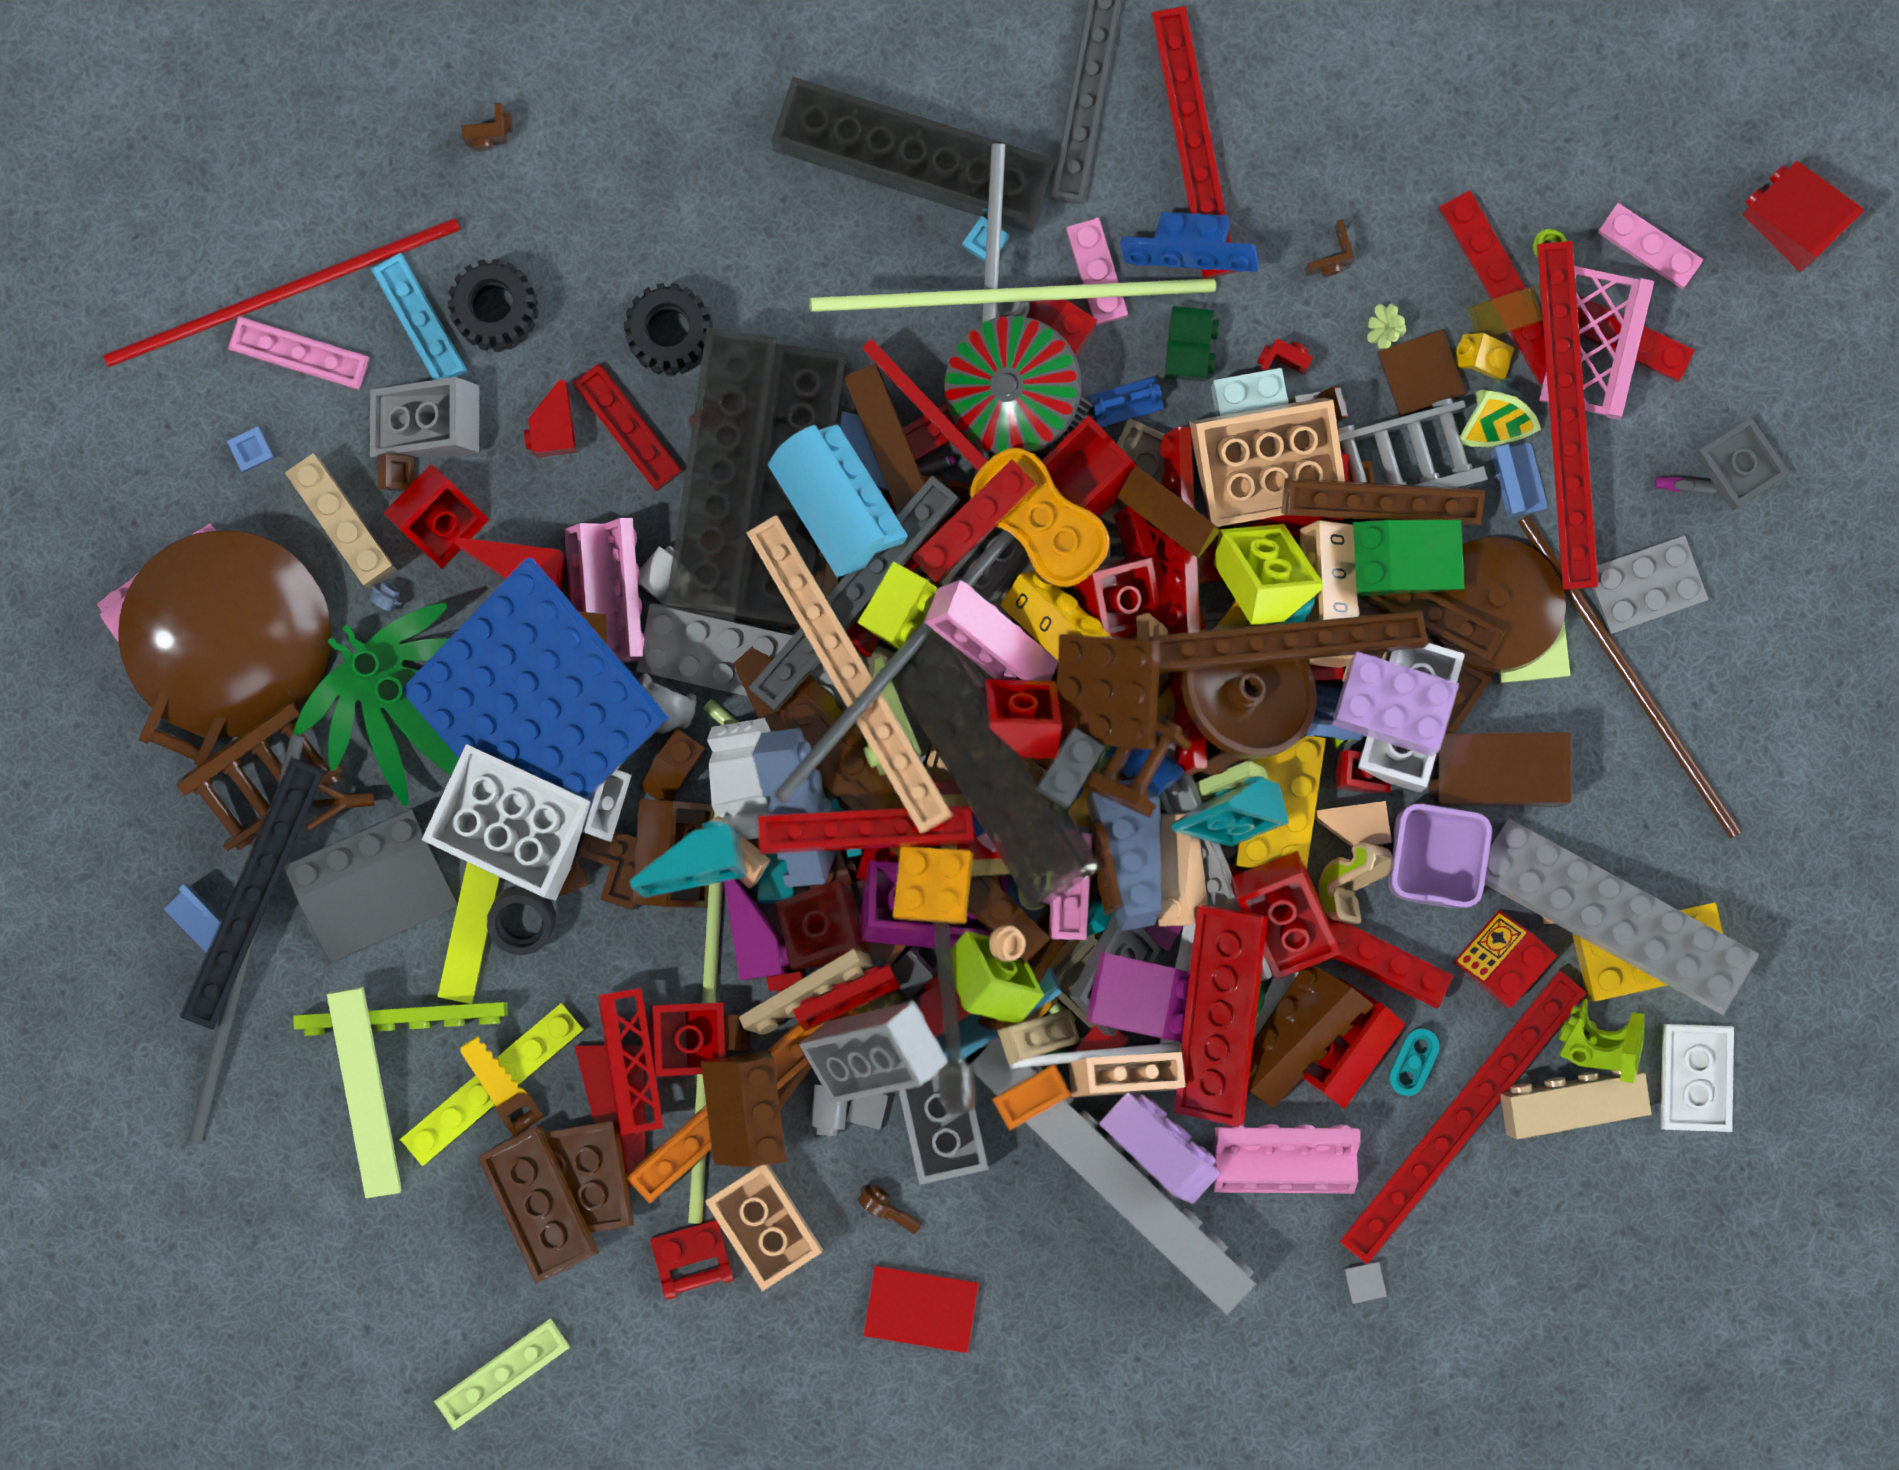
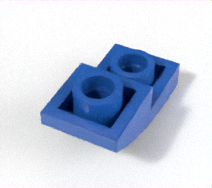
M1113 746L1106 751L1105 755L1110 760L1118 746ZM1134 748L1121 771L1129 779L1134 775L1137 776L1152 749ZM1165 754L1148 788L1158 796L1182 777L1184 770Z

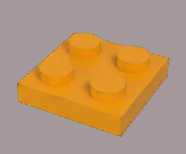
M901 847L893 917L905 920L965 924L973 853L960 850Z

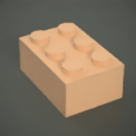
M770 1165L758 1166L705 1201L762 1291L823 1252V1248Z

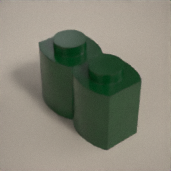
M1172 306L1164 378L1205 382L1207 373L1214 374L1216 353H1210L1211 340H1217L1219 319H1213L1214 310Z

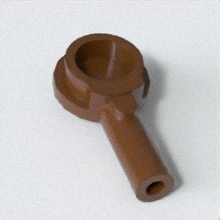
M873 1184L872 1186L864 1185L861 1188L858 1202L869 1213L879 1218H885L888 1221L894 1220L912 1234L919 1230L922 1223L904 1210H899L888 1201L890 1198L889 1194L882 1187Z

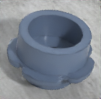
M383 581L381 585L375 584L371 587L373 591L369 599L383 610L393 612L397 605L402 604V600L399 597L401 592L392 584Z

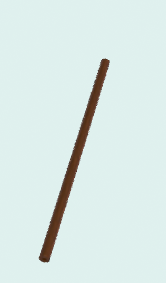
M1527 515L1518 521V524L1537 552L1545 557L1555 569L1562 583L1561 561L1530 515ZM1580 589L1564 590L1729 838L1732 839L1740 834L1742 830Z

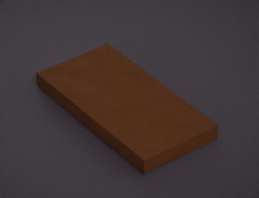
M541 1125L535 1126L477 1156L535 1284H539L600 1253Z

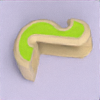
M1360 842L1351 848L1353 853L1352 860L1339 857L1331 860L1323 869L1319 880V900L1325 915L1332 920L1347 924H1360L1361 915L1355 891L1388 876L1392 869L1393 857L1390 851L1384 847L1366 842Z

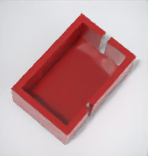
M1089 415L1042 460L1058 492L1069 502L1092 512L1098 518L1118 500V495L1130 472L1135 466H1138Z

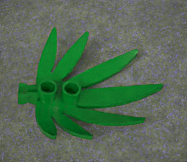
M446 603L430 605L394 620L378 631L365 644L354 638L352 629L346 624L342 630L348 635V642L356 652L354 654L351 653L344 644H338L333 637L327 641L332 648L341 652L345 662L329 673L316 687L305 703L294 728L296 736L310 729L329 710L336 696H339L328 738L329 769L335 771L350 739L354 721L355 702L360 701L362 703L367 734L375 758L392 791L405 807L409 805L405 773L398 748L390 728L381 713V708L386 710L403 734L428 759L447 774L452 776L459 761V758L402 693V688L418 672V670L402 666V661H428L449 638L424 639L400 644V641L415 636L429 627L447 608Z

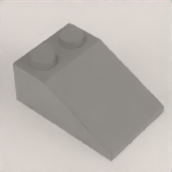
M457 377L371 389L370 457L378 458L379 454L384 453L413 457H452L479 453V385Z

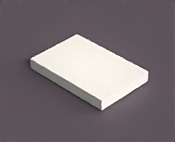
M1662 1024L1660 1129L1732 1132L1734 1027Z

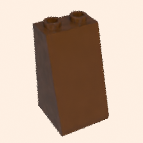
M1571 732L1444 734L1440 750L1436 753L1434 760L1435 777H1429V797L1435 798V806L1561 807L1571 803Z

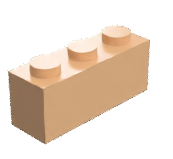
M1182 1052L1092 1057L1068 1063L1072 1097L1126 1094L1127 1092H1160L1185 1087Z

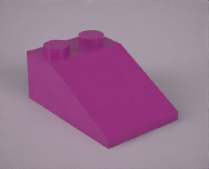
M739 879L724 881L739 980L751 981L788 974L789 967L794 966L791 947L785 945L783 937L747 887Z
M1100 952L1086 1022L1182 1042L1190 972Z

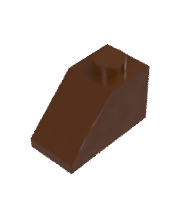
M676 728L654 760L640 789L656 800L673 801L708 752L707 749Z

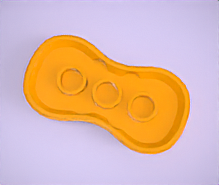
M1009 448L993 456L982 466L973 479L970 492L971 498L1011 459L1015 460L1038 486L997 527L1010 532L1021 542L1034 569L1045 581L1053 585L1067 587L1078 584L1089 577L1103 562L1109 549L1108 532L1100 518L1065 499L1055 488L1043 462L1033 453L1020 448Z

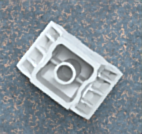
M765 718L714 726L711 728L707 739L712 750L709 761L712 808L716 816L719 815L747 840L758 838L757 818L758 816L768 814L770 796L762 795L752 755L760 734L771 732Z

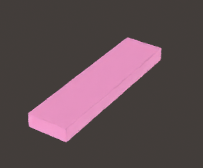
M239 316L228 346L230 351L356 390H360L370 360L369 356Z

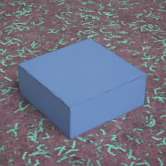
M258 426L227 441L242 473L274 459Z

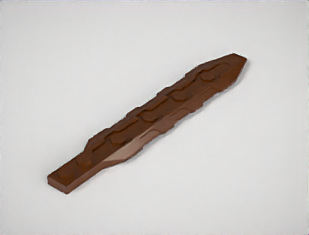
M752 646L733 663V666L758 719L765 718L771 732L801 728L805 742L810 744L812 750L843 714L836 706L837 701L809 675L784 705L775 712L748 688L774 659L773 656H768ZM853 723L815 767L821 773L822 785L834 797H839L852 811L906 809L887 774L880 776L877 766L870 767L864 752V748L868 747L867 740L862 731ZM940 845L908 846L917 848L940 849ZM889 847L900 858L901 847ZM979 875V877L970 878L967 913L975 915L991 933L1000 926L1009 925L1017 928L1025 939V949L1017 959L1025 965L1049 942L1050 937L1000 888L997 876Z

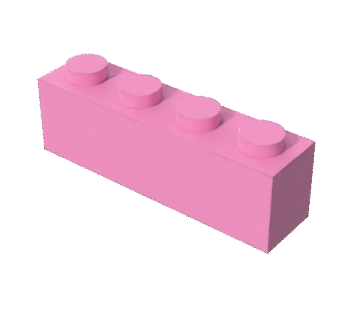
M959 580L937 589L924 622L996 680L1051 681L1058 660L1041 644H1038L1023 632L1020 626L1012 623L994 605L978 595L970 585Z

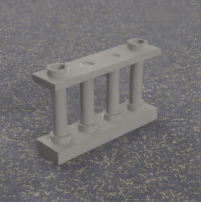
M1452 398L1444 399L1433 403V409L1356 430L1354 425L1339 428L1340 446L1342 445L1344 454H1349L1348 468L1352 481L1367 483L1355 442L1375 437L1388 483L1407 485L1406 482L1402 481L1388 433L1408 428L1422 475L1419 479L1420 484L1416 485L1472 488L1483 484L1487 480L1484 466L1473 469L1472 464H1468L1454 419V414L1460 413L1466 407L1464 400L1453 403ZM1436 419L1441 420L1455 467L1452 469L1453 475L1440 478L1439 473H1435L1421 426L1422 423Z

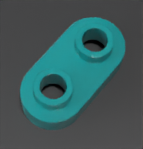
M1415 1029L1404 1038L1388 1075L1390 1087L1396 1093L1411 1096L1423 1088L1439 1052V1041L1434 1033L1427 1029ZM1419 1039L1425 1041L1427 1045L1423 1053H1418L1414 1049V1044ZM1404 1071H1408L1412 1075V1081L1408 1085L1400 1082V1075Z

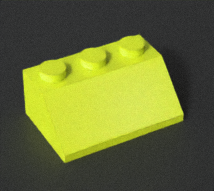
M1285 524L1220 529L1213 564L1251 624L1264 625L1271 622L1285 621L1323 589L1324 583Z

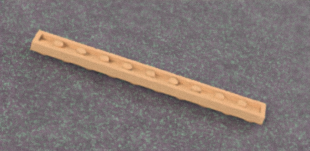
M775 515L748 531L747 535L845 704L849 707L873 678L781 520ZM880 692L856 720V723L920 833L923 834L953 815Z

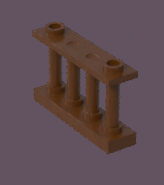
M293 699L178 779L177 787L183 795L186 796L192 791L195 795L200 794L231 836L224 841L223 845L227 852L234 847L239 851L255 839L252 834L260 829L270 807L240 767L242 762L239 758L249 750L252 754L257 753L279 782L283 764L268 746L270 743L268 737L278 730L281 734L286 733L289 739L291 734H294L297 722L296 717L300 715L301 709ZM303 733L300 734V736L305 737L301 755L308 764L325 771L320 783L330 787L341 778L338 775L342 771L341 763H339L335 771H331ZM220 771L224 775L229 774L260 815L244 827L240 825L211 787L213 782L210 778Z
M1164 720L1162 724L1156 723V737H1158L1156 747L1149 753L1133 783L1129 782L1128 786L1119 783L1120 779L1118 776L1134 748L1118 746L1106 770L1101 769L1099 774L1091 770L1081 787L1150 818L1156 805L1146 797L1148 794L1146 788L1171 743L1188 750L1191 744L1181 735L1183 730L1179 726L1167 720ZM1064 741L1059 742V749L1061 748ZM1054 758L1029 759L1047 771Z

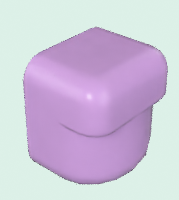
M1414 804L1403 809L1397 815L1393 829V864L1388 876V887L1391 893L1405 901L1439 907L1467 908L1477 904L1484 890L1492 836V826L1489 820L1484 815L1474 812L1424 804Z

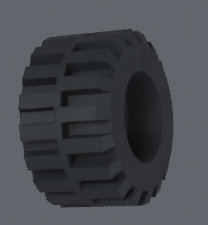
M485 259L477 261L479 266L474 268L471 264L464 268L466 273L463 276L458 273L454 279L457 283L456 286H450L449 289L451 300H448V309L451 312L452 322L458 331L465 337L467 342L473 346L476 344L481 350L485 351L488 348H492L494 352H502V347L505 346L510 350L516 347L514 343L519 339L523 343L528 338L526 335L527 331L533 332L536 326L534 318H538L539 314L536 305L538 304L537 296L525 274L520 269L517 270L509 262L502 264L499 259H492V263H487ZM492 288L507 290L513 298L512 307L507 316L493 323L478 320L474 313V305L477 298L484 291Z
M664 283L656 284L657 289L652 291L648 287L643 290L644 295L641 298L636 296L632 300V309L628 308L626 311L627 322H624V330L627 343L640 364L645 368H651L652 372L659 374L660 371L665 372L666 376H674L676 371H680L681 374L687 373L688 367L693 365L696 368L701 364L700 358L702 356L706 358L709 353L708 346L713 341V326L707 307L704 306L702 299L698 295L695 296L691 289L687 287L681 289L679 284L671 283V287H665ZM665 312L679 313L687 319L689 324L686 337L679 344L671 347L659 346L653 343L649 337L650 324L658 315Z

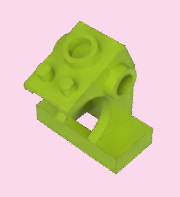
M1584 999L1580 1008L1574 1005L1570 1013L1574 1014L1575 1017L1571 1015L1569 1021H1565L1558 1036V1040L1563 1041L1559 1055L1582 1067L1621 1071L1620 1082L1635 1084L1644 1044L1645 1014L1631 1012L1629 1023L1618 1031L1608 1032L1598 1029L1596 1024L1589 1020L1588 999ZM1584 1030H1586V1031H1588V1032H1590V1033H1589V1034H1584Z

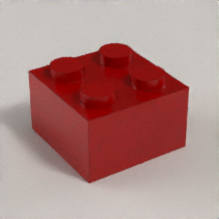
M1128 558L1101 565L1085 580L1074 585L1078 605L1089 616L1097 619L1101 623L1102 628L1111 637L1122 638L1137 634L1136 616L1147 613L1165 625L1152 558Z

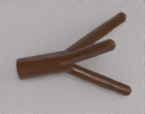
M320 783L317 790L333 797V799L314 800L312 805L314 807H334L308 823L306 829L312 830L345 808L375 806L374 792L343 794Z

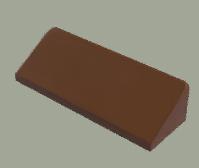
M1138 466L1132 469L1118 495V499L1197 559L1220 532L1215 524Z

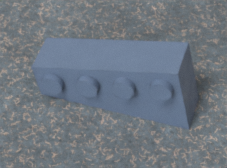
M801 728L763 732L760 734L752 752L762 795L770 796L767 815L833 812L830 799H826L822 788L821 773L815 768L785 803L780 802L773 794L811 751V746L808 742H805ZM838 850L777 853L779 860H786L788 872L783 875L785 887L825 884Z
M1136 778L1119 781V783L1128 786L1129 782L1133 783ZM1148 787L1146 788L1148 791L1146 797L1156 805L1150 818L1091 791L1086 800L1090 821H1101L1109 840L1123 904L1115 912L1120 931L1152 926L1161 912L1160 794L1156 796Z

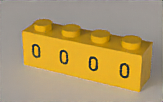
M1036 570L1019 574L1000 605L1056 660H1058L1059 634L1111 637L1102 628L1101 623L1097 619L1089 616L1078 605L1074 597L1066 594L1057 585L1045 581Z

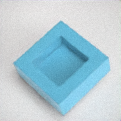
M981 216L963 241L962 247L985 262L988 220ZM1002 229L1000 251L1010 238V235Z

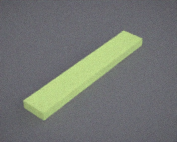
M364 987L328 992V1004L365 1198L400 1193L402 1190Z

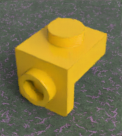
M1484 333L1464 334L1457 346L1455 364L1460 369H1473L1493 379L1505 380L1514 347Z

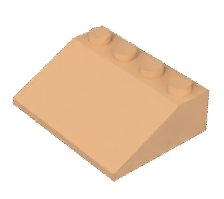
M1320 398L1189 421L1194 456L1209 521L1215 524L1216 527L1284 515L1281 513L1285 478L1345 481L1334 402L1332 399Z

